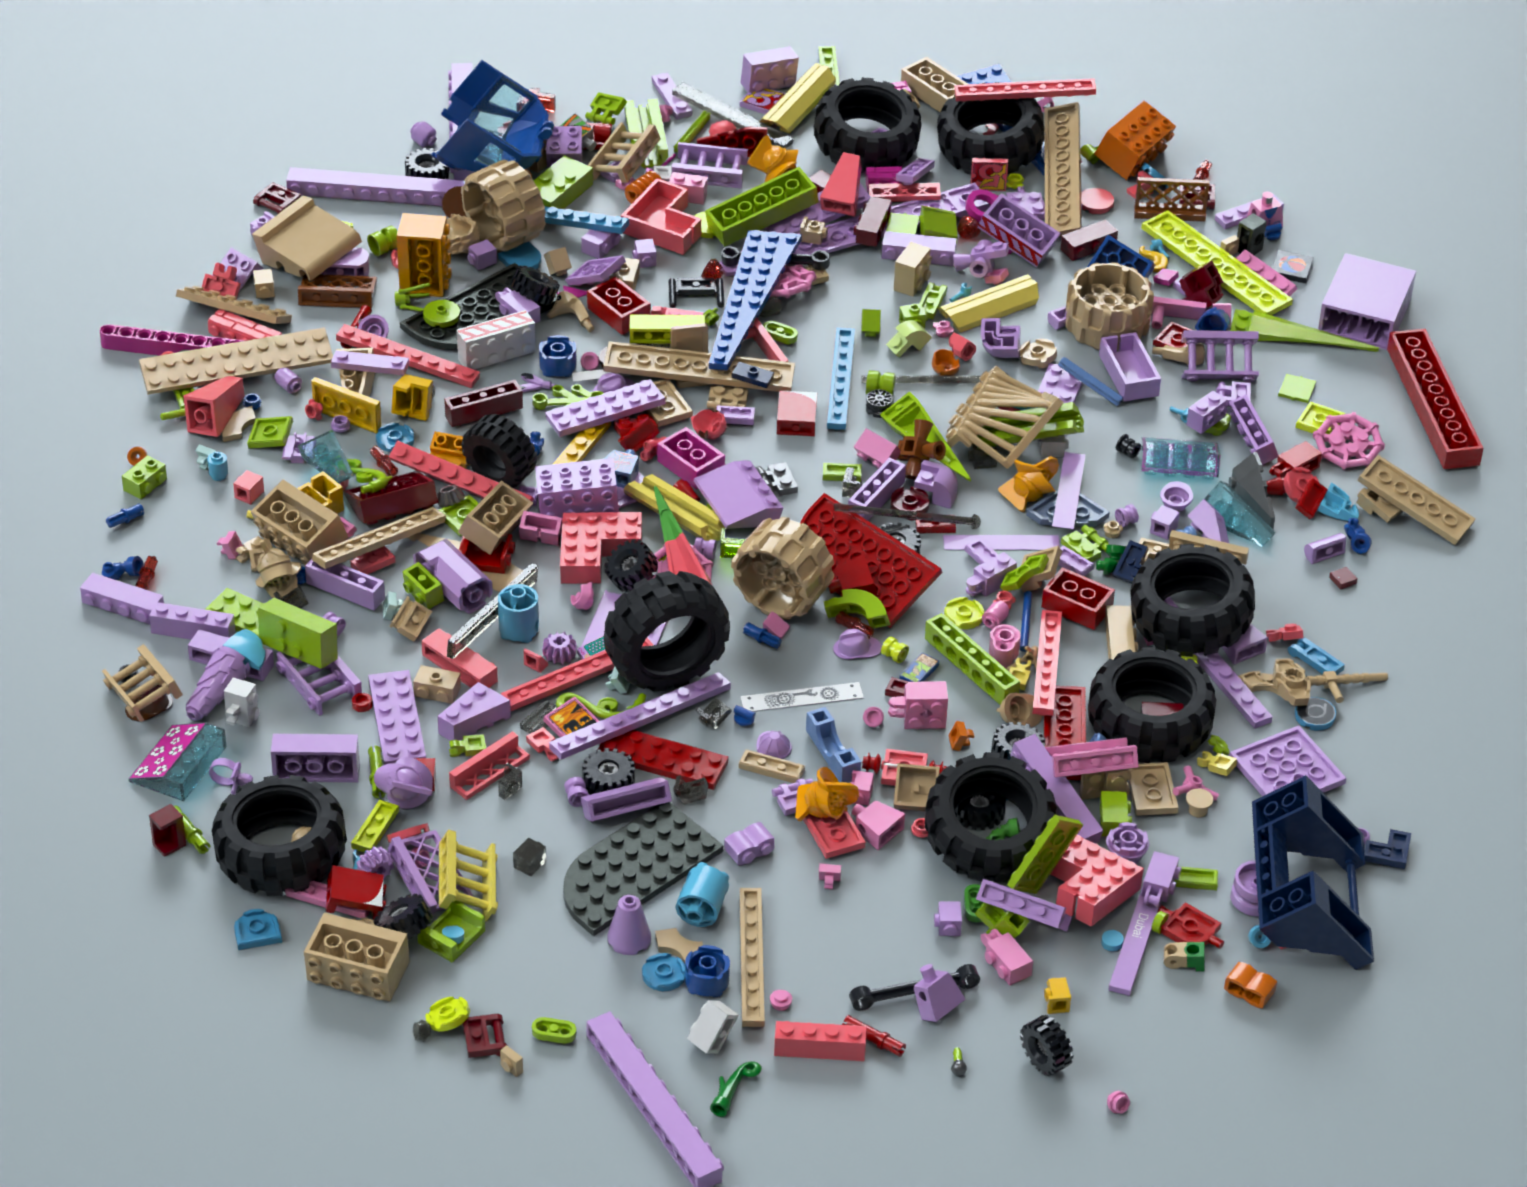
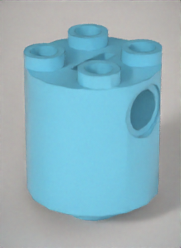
M514 584L505 587L498 594V621L502 639L529 643L532 641V637L539 631L538 594L532 587L524 584Z
M700 862L696 867H693L688 872L686 882L675 908L680 918L688 924L697 927L712 925L718 918L725 895L728 892L729 875L704 862Z

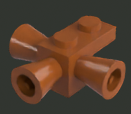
M915 419L914 436H904L903 440H899L898 448L900 449V455L897 460L908 461L905 478L916 480L923 460L929 461L930 458L942 460L945 456L946 447L942 441L932 443L926 441L933 426L932 422Z

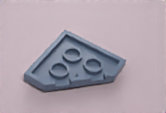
M1058 489L1028 508L1026 515L1040 525H1053ZM1079 493L1074 526L1087 525L1096 527L1109 518L1110 512L1082 493Z

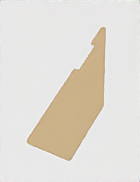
M421 533L407 537L412 541L419 540L427 546L434 545L445 539ZM447 539L459 549L460 541ZM512 563L510 566H507L505 574L481 571L492 581V589L495 591H501L525 573V571Z

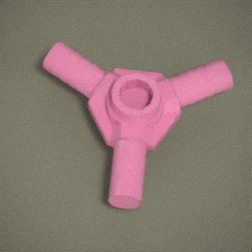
M1185 766L1183 770L1186 778L1181 786L1173 788V794L1175 796L1187 794L1190 790L1198 788L1209 791L1213 796V800L1216 801L1219 794L1206 788L1202 784V779L1194 775L1191 766Z

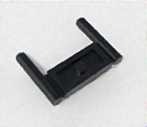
M671 278L668 280L669 306L671 308L677 306L676 293L685 296H707L717 293V306L719 308L724 307L722 278H717L716 280L714 278H678V280Z

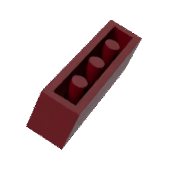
M511 380L444 398L445 417L451 427L478 421L484 415H500L522 409L523 391L516 380Z

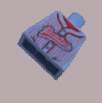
M631 449L626 450V452L613 450L604 458H613L616 485L618 487L624 488L628 483L636 480L639 472V457L635 451Z

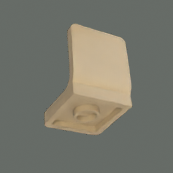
M707 324L672 327L670 329V348L708 353ZM675 380L678 388L712 385Z

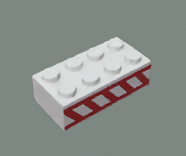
M524 310L458 329V360L462 366L475 370L535 352V322L527 311Z

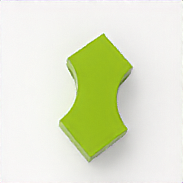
M1042 554L1028 557L1020 567L1007 572L1000 586L1002 591L1020 589L1029 578L1043 573L1049 561L1048 556Z

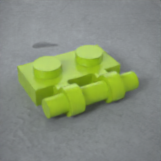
M598 92L590 104V107L593 109L592 112H587L585 117L590 119L591 122L599 121L603 124L613 125L616 121L615 118H612L613 114L619 115L627 101L623 97Z
M1083 525L1081 528L1083 534L1076 530L1061 537L1062 545L1090 562L1101 558V551L1104 550L1106 552V546L1109 545L1108 540L1100 537L1093 527H1088L1087 525Z

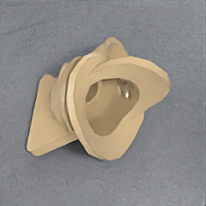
M269 538L260 540L264 552L258 559L256 569H258L260 576L255 581L256 585L260 588L265 587L271 598L289 601L295 596L298 582L296 574L301 570V563L291 562L289 555H286L278 548H273Z

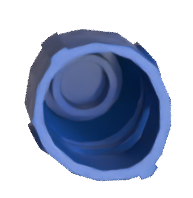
M1211 308L1202 314L1195 325V329L1199 331H1227L1230 325V317L1222 309Z

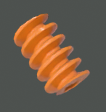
M648 171L627 185L625 196L628 202L632 204L657 178L661 180L662 178L656 172Z

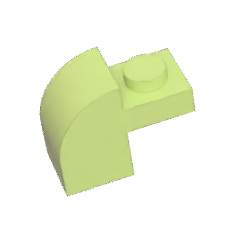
M908 320L896 327L898 332L886 345L900 358L911 345L920 351L932 336L919 323Z

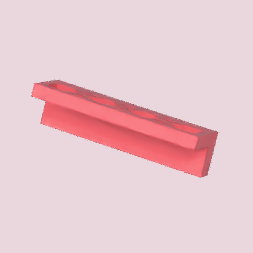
M901 183L869 184L870 197L888 199L891 202L941 200L940 183H913L912 185H903Z
M512 731L450 771V788L465 800H468L528 761L530 754L519 747L518 735ZM515 752L521 756L518 759H509V756ZM497 764H505V767L502 769H493ZM480 775H490L487 779H477ZM464 785H474V787L468 791H465L462 788Z

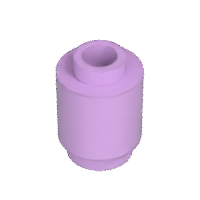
M280 368L275 373L276 383L288 393H295L301 388V378L290 369Z

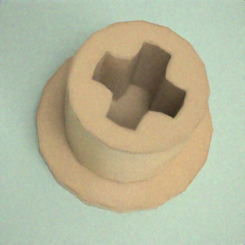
M1192 789L1186 795L1189 813L1194 817H1204L1214 801L1212 794L1204 789Z

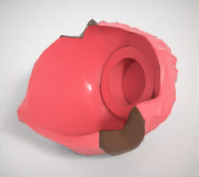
M704 409L691 417V423L695 432L705 440L717 439L727 429L724 414L718 410Z

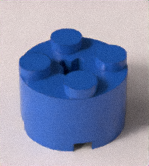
M553 335L548 337L547 341L543 342L542 340L540 342L539 366L543 371V375L546 377H570L577 366V347L574 341H569V337Z
M703 945L694 952L690 951L685 960V983L689 993L706 997H720L729 985L730 959L728 955L726 956L719 947L712 945Z

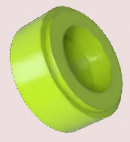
M1162 911L1158 912L1152 923V931L1161 934V926L1167 921L1169 914Z

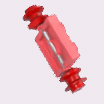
M886 749L885 760L881 762L879 754L876 757H871L868 752V756H863L862 769H866V772L869 769L874 770L875 774H877L881 768L883 770L881 784L895 786L897 763L927 766L928 754ZM934 760L929 764V766L940 767V773L947 767L943 766L944 761L940 765H936Z

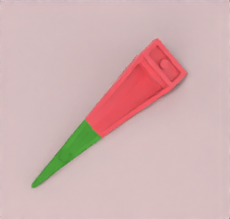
M654 486L669 571L675 575L679 571L692 573L711 584L709 576L661 492Z

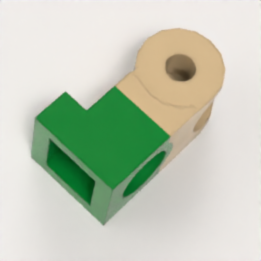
M1174 942L1167 944L1164 947V965L1171 969L1196 967V972H1205L1204 942Z

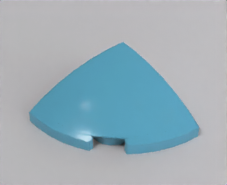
M1331 482L1317 511L1348 521L1350 518L1358 519L1359 517L1358 508L1355 504L1351 507L1352 503L1349 500L1348 494Z
M243 629L235 633L223 644V646L230 647L245 657L243 660L245 665L249 663L250 667L260 670L263 666L266 656L265 649H263L262 640L252 631Z

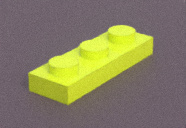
M379 800L352 840L351 848L365 852V850L370 851L372 847H376L398 814L399 805Z

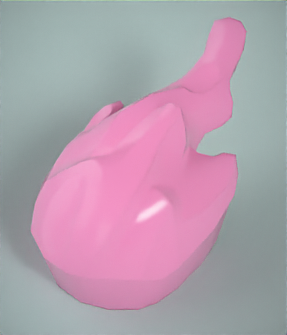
M593 582L580 585L581 592H577L576 596H570L571 604L576 609L588 610L591 608L594 602Z

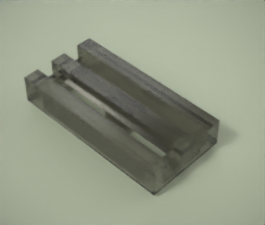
M545 700L520 722V729L529 734L543 727L546 729L548 725L543 721L544 716L555 710L556 705H549V701Z

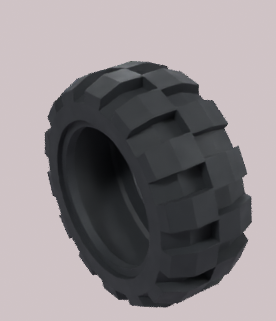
M864 77L857 81L853 78L843 80L838 86L833 85L828 89L818 102L813 125L814 136L822 153L825 156L829 155L831 161L836 165L843 152L859 155L861 173L866 171V167L902 166L916 151L922 127L918 107L915 102H912L911 96L903 89H896L894 84L887 81L877 82L874 81V78ZM851 119H870L885 125L890 130L879 133L865 132L853 128L845 121Z
M954 94L953 99L949 98L943 105L937 119L938 143L942 154L957 170L962 168L966 174L970 175L972 158L1008 159L1007 175L1016 172L1021 165L1027 166L1034 160L1045 139L1044 115L1035 98L962 102L956 101ZM993 123L1013 127L1006 132L995 135H979L969 132L975 127Z
M1183 544L1174 550L1166 548L1157 552L1154 560L1148 558L1132 581L1130 590L1131 612L1136 628L1148 642L1153 641L1155 647L1164 652L1169 649L1181 653V656L1193 657V653H1204V656L1218 653L1220 647L1225 646L1229 648L1238 642L1254 618L1255 589L1254 581L1249 571L1241 564L1237 557L1229 552L1221 553L1218 547L1205 545L1203 548L1194 547V544ZM1188 590L1206 591L1222 599L1210 607L1196 610L1180 609L1164 602L1169 596Z
M670 571L657 573L653 579L647 580L644 578L633 585L634 589L627 594L623 592L615 601V610L609 611L605 621V650L620 676L642 689L647 687L652 691H666L667 687L670 686L679 688L687 685L690 679L697 675L701 677L711 669L710 664L714 660L718 661L725 651V642L729 641L730 634L729 612L715 588L708 581L692 573L679 571L677 575ZM691 616L686 627L672 639L658 645L642 646L649 634L661 624L677 617Z
M1141 647L1140 651L1132 652L1129 649L1118 653L1114 660L1109 659L1096 672V676L1091 682L1088 715L1095 733H1101L1107 740L1127 738L1128 746L1136 745L1138 762L1150 763V760H1160L1161 763L1176 761L1179 755L1187 757L1195 752L1208 738L1213 728L1217 699L1215 697V689L1207 673L1203 674L1201 666L1191 658L1185 660L1181 658V653L1169 649L1166 652L1155 651V647ZM1150 694L1167 698L1174 703L1183 704V709L1169 715L1153 716L1139 713L1129 708L1122 701L1135 695Z
M985 752L983 758H975L974 754L957 760L955 767L950 765L937 776L935 785L930 788L927 798L925 829L929 833L928 841L937 855L944 854L943 862L955 872L962 869L968 872V878L983 881L984 877H994L995 882L1010 880L1013 872L1023 862L1024 856L1035 844L1036 838L1046 828L1047 822L1056 814L1057 805L1054 794L1050 789H1046L1047 782L1035 769L1031 772L1026 769V762L1014 756L1010 760L1000 758V753ZM995 795L1005 798L1016 805L1023 813L1027 826L1010 838L1001 840L984 839L966 830L958 821L954 810L961 802L970 797Z
M278 775L263 777L264 781L258 783L250 781L240 786L236 795L229 794L222 802L212 826L216 861L220 864V869L234 884L238 883L246 891L255 894L258 891H265L267 896H282V892L290 888L294 889V892L305 891V889L309 888L311 881L320 883L329 876L332 865L338 866L345 851V843L347 841L343 810L338 800L323 785L316 781L308 783L305 777L290 775L289 778H279ZM289 824L312 827L303 837L283 845H261L249 840L256 833L272 826Z

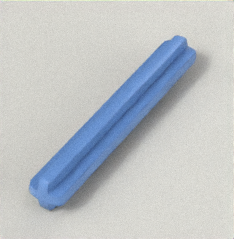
M1066 357L1059 361L1058 366L1114 405L1118 406L1122 402L1123 397Z

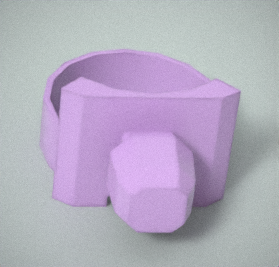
M218 758L211 764L209 770L210 778L220 785H233L230 792L233 795L236 794L239 785L242 786L250 781L253 782V776L246 773L241 774L240 762L235 763L230 759ZM218 765L229 767L233 770L231 778L219 776L215 773L213 767Z

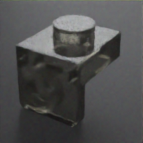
M972 443L971 450H968V460L972 462L974 469L997 467V461L983 450L977 449V446Z
M297 587L283 597L277 591L273 593L275 598L298 608H303L309 604L300 587Z
M717 697L704 710L699 707L696 709L700 715L699 721L706 727L711 725L714 729L732 712Z
M508 762L504 765V777L498 781L499 797L504 800L522 788V772L519 768L512 766Z
M680 775L676 777L674 793L681 799L683 804L700 801L707 798L709 783L706 778L686 783Z

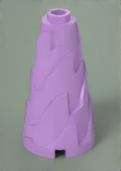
M223 646L221 650L217 647L211 654V659L205 667V671L197 683L195 691L186 704V715L191 720H201L217 704L221 703L224 699V690L232 678L243 680L250 673L249 663L245 665L243 663L245 657L236 650Z

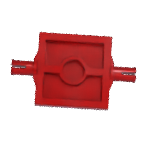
M1186 902L1174 911L1169 910L1163 905L1159 907L1158 912L1162 911L1169 914L1167 921L1161 926V934L1175 942H1204V945L1210 943L1219 949L1223 947L1224 941L1214 936L1221 929V922Z

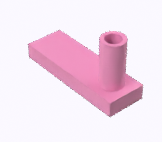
M1154 297L1151 326L1155 329L1161 328L1164 316L1199 320L1206 310V303Z

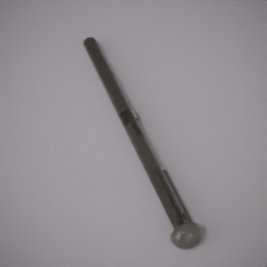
M861 375V383H866L867 375ZM895 375V383L981 382L979 380L981 375Z
M834 504V511L971 525L972 529H977L981 525V519L976 514H973L972 517L899 509Z

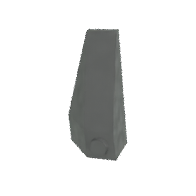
M1253 452L1233 468L1232 477H1229V487L1233 488L1235 496L1265 529L1271 533L1274 529L1275 514L1271 498L1267 497V482L1262 481L1261 473L1264 470L1258 453Z

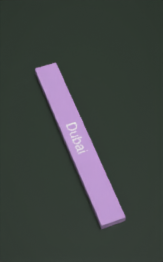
M1142 889L1108 991L1128 996L1131 994L1152 931V923L1159 907H1155V904H1143L1144 896H1141Z

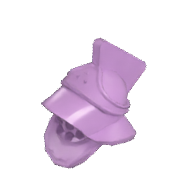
M404 757L398 759L396 763L381 766L374 774L376 786L387 794V798L392 804L399 805L401 809L417 807L424 803L428 796H432L433 777L430 770L415 758Z

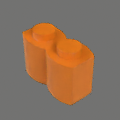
M1238 962L1226 977L1224 989L1235 997L1243 998L1255 1007L1263 1008L1275 993L1277 981L1269 974L1258 972L1249 964Z

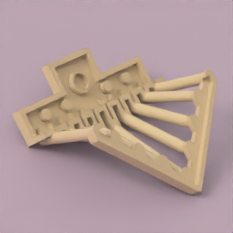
M996 365L989 372L985 371L980 376L979 380L981 382H978L972 390L974 394L972 393L967 398L965 404L961 403L956 408L955 412L957 414L953 415L949 420L950 426L945 437L950 448L959 441L968 448L973 443L1008 469L1064 402L1047 392L1041 393L1007 375ZM998 406L1046 408V411L1039 417L1033 414L995 408ZM989 417H1002L1034 422L1035 424L1029 431L990 419ZM986 425L1020 436L1022 439L1014 446L982 427ZM979 434L1004 448L1010 454L1005 458L978 438L977 435Z

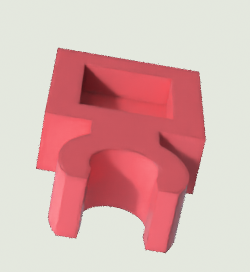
M1291 623L1279 628V630H1266V636L1269 642L1283 639V641L1303 638V630L1299 625Z

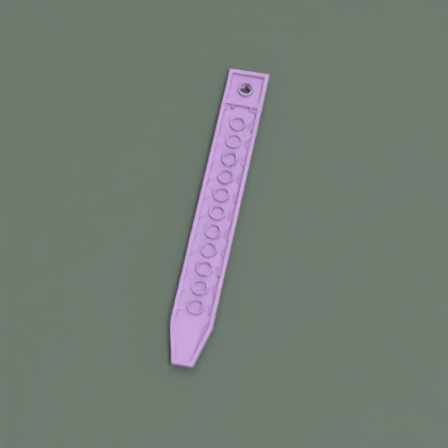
M971 183L940 192L941 200H912L891 206V213H907L920 216L921 206L923 205L953 211L958 217L966 216L968 213L965 209V199H967L972 191L979 190L980 188L976 183ZM984 200L974 201L975 206L980 211L987 210L991 206ZM859 216L825 225L828 228L827 237L823 238L821 245L801 242L793 254L812 255L813 252L818 250L831 253L858 245L859 243H856V235H853L855 225H858ZM886 224V227H885V229H884V231H883V233H882L881 238L884 237V233H885V231H886L887 224ZM722 261L719 262V267L726 276L735 275L738 264L729 267L723 265Z

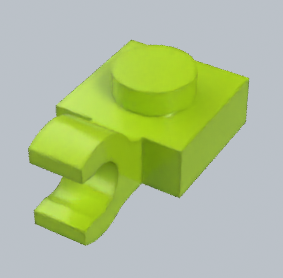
M484 734L463 736V740L449 741L450 757H457L465 752V756H475L486 749Z

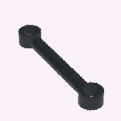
M732 246L722 249L721 259L723 265L729 267L737 265L742 252H739L736 247ZM824 250L815 251L812 255L792 254L791 260L787 264L812 265L816 270H825L830 266V256Z
M972 964L963 965L955 973L950 974L955 983L963 989L973 988L980 982L978 971ZM921 980L870 990L867 986H858L851 990L849 998L855 1010L863 1011L870 1008L877 1001L915 994L914 985Z

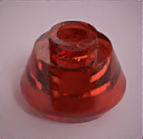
M963 216L960 219L957 230L962 238L971 239L981 233V229L978 228L979 221L976 218Z
M711 259L704 268L701 277L714 278V280L721 278L724 274L722 271L723 267L717 259Z

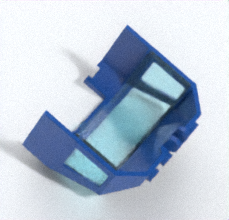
M481 60L452 93L449 99L452 102L448 109L444 108L440 114L458 126L457 131L436 153L432 152L430 156L447 167L458 171L476 172L501 160H507L508 162L516 161L525 170L531 167L534 162L537 163L542 157L543 140L549 139L552 136L554 123L548 120L549 114L537 95Z

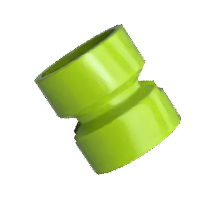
M390 225L381 229V231L368 235V246L375 256L383 255L388 250L392 251L397 248L398 231L394 226Z
M869 370L866 381V394L873 390L881 389L888 391L893 397L895 373L886 372L881 375L879 371Z

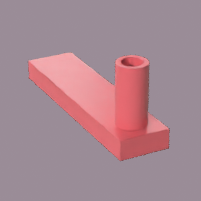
M756 317L746 339L753 338L769 360L789 362Z

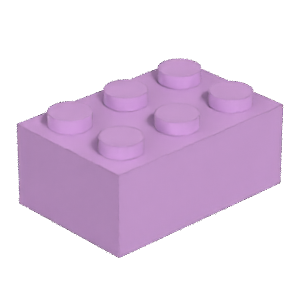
M791 47L744 54L740 83L749 93L759 92L767 88L776 90L792 87L796 83L799 57Z

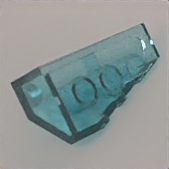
M333 430L297 445L303 460L319 472H325L338 484L354 477Z
M1220 481L1204 498L1224 517L1227 531L1262 547L1276 534L1270 525L1228 483Z

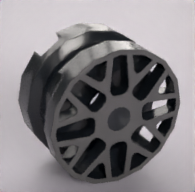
M881 389L869 392L866 396V412L873 414V417L882 418L880 414L893 403L892 395L888 391Z

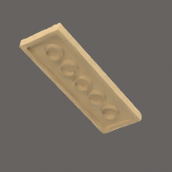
M185 286L184 289H177L176 297L273 324L289 323L292 319V315L286 314V310L279 308L272 310L269 309V305L265 304L254 305L253 301L242 299V301L236 300L237 297L233 295L221 296L220 292L209 290V292L203 291L204 288L200 286Z
M1380 455L1375 457L1357 480L1454 545L1459 542L1476 519Z

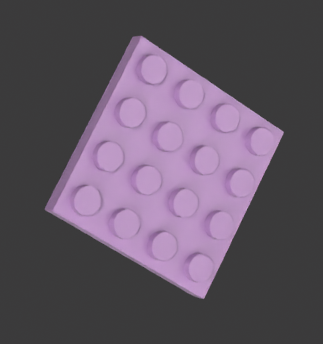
M1299 725L1231 751L1229 756L1237 758L1236 767L1262 796L1305 775L1323 793L1346 784V777Z

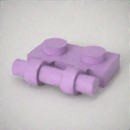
M1232 381L1231 386H1226L1224 382H1220L1216 388V393L1228 399L1227 406H1230V401L1245 394L1250 400L1251 383Z
M803 778L798 779L795 783L788 785L786 783L780 784L779 787L772 789L773 797L777 796V802L785 816L796 812L797 789L802 784H811L813 782L812 778L806 780Z

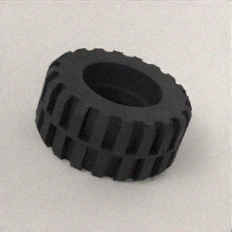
M489 414L481 417L464 434L462 439V452L466 456V462L472 467L471 469L477 474L499 483L503 481L511 488L517 487L534 470L537 463V453L535 452L534 444L530 442L531 439L523 432L524 430L518 427L512 420L509 421L507 417L499 416L498 414Z

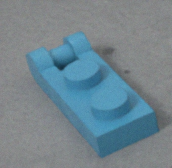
M1305 637L1299 639L1297 644H1292L1288 647V653L1292 657L1297 656L1322 674L1326 671H1335L1336 675L1344 670V663Z

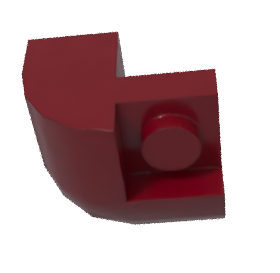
M1212 260L1188 272L1179 280L1182 290L1187 295L1182 300L1206 303V308L1219 301L1224 295L1221 288L1223 280Z

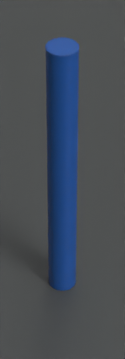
M1030 591L1024 593L1020 651L1026 652L1025 646H1028L1032 602V593Z

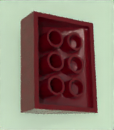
M418 471L393 477L384 489L375 493L368 492L363 494L361 486L343 490L358 519L367 525L375 524L383 518L385 520L396 518V515L401 513L405 515L412 514L419 508L429 509L434 504L439 503L434 480Z

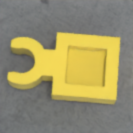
M1017 658L1015 667L1011 666L1009 672L1020 681V690H1025L1030 678L1031 660H1028L1027 664L1022 665L1020 664L1021 658Z
M1203 751L1202 758H1197V765L1208 767L1210 772L1228 776L1237 766V758L1220 753L1213 756L1210 752Z

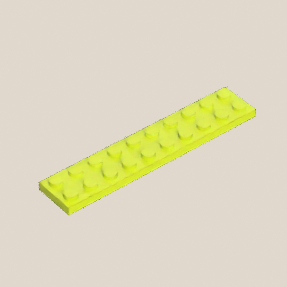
M1169 210L1142 223V230L1153 238L1162 240L1164 246L1195 268L1212 260L1223 280L1221 287L1253 310L1272 316L1292 305L1293 299Z

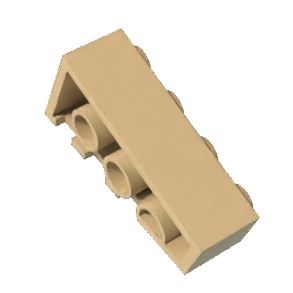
M373 347L336 349L338 351L374 354ZM339 369L343 388L370 397L375 372Z

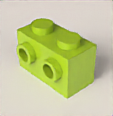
M147 455L122 475L123 491L139 499L144 498L167 479L166 465Z
M417 562L402 571L403 587L408 594L411 593L414 596L416 602L431 609L444 601L442 584L421 563Z
M1101 791L1100 824L1103 829L1101 836L1107 837L1110 830L1119 827L1120 823H1132V816H1128V813H1131V801H1127V792Z

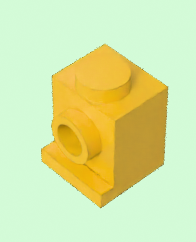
M1066 977L1048 979L1047 988H1044L1045 1001L1048 1002L1047 1013L1070 1012L1071 994Z

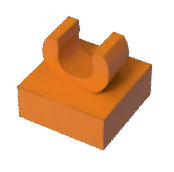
M961 721L955 722L948 735L952 750L960 751L962 746H970L969 738L975 737L973 730L966 729L964 722Z

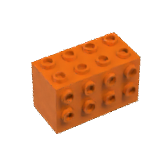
M1144 100L1106 132L1094 155L1127 180L1131 176L1135 177L1144 163L1148 164L1150 160H1155L1159 152L1162 154L1168 147L1166 143L1173 138V131L1176 125Z

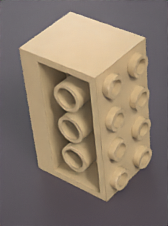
M282 480L251 511L254 518L253 522L259 528V535L263 539L269 538L277 548L285 549L292 558L297 557L304 565L312 559V553L346 541L349 538L337 513L285 480Z
M324 912L304 950L307 980L316 984L320 983L332 986L335 989H343L355 994H362L377 1000L390 1002L410 962L407 934Z

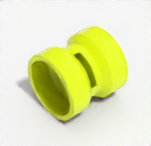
M891 636L885 640L881 648V654L886 657L891 656L893 661L899 664L906 659L909 653L908 645L898 643V640Z

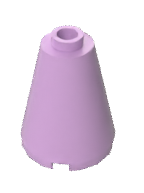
M625 895L619 899L607 934L609 945L611 944L614 951L623 955L638 954L639 950H646L651 943V931L641 902L633 895Z

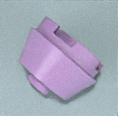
M1120 823L1119 827L1110 830L1106 839L1110 852L1116 853L1118 856L1135 864L1141 860L1149 848L1146 831L1143 832L1138 829L1137 824Z

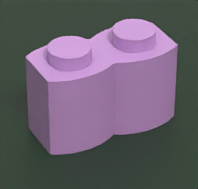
M761 822L751 824L743 831L734 832L724 839V849L737 865L749 864L756 857L770 854L775 848V838Z

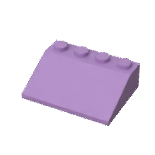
M733 461L694 478V483L726 529L758 527L765 519H780L783 506L751 461Z

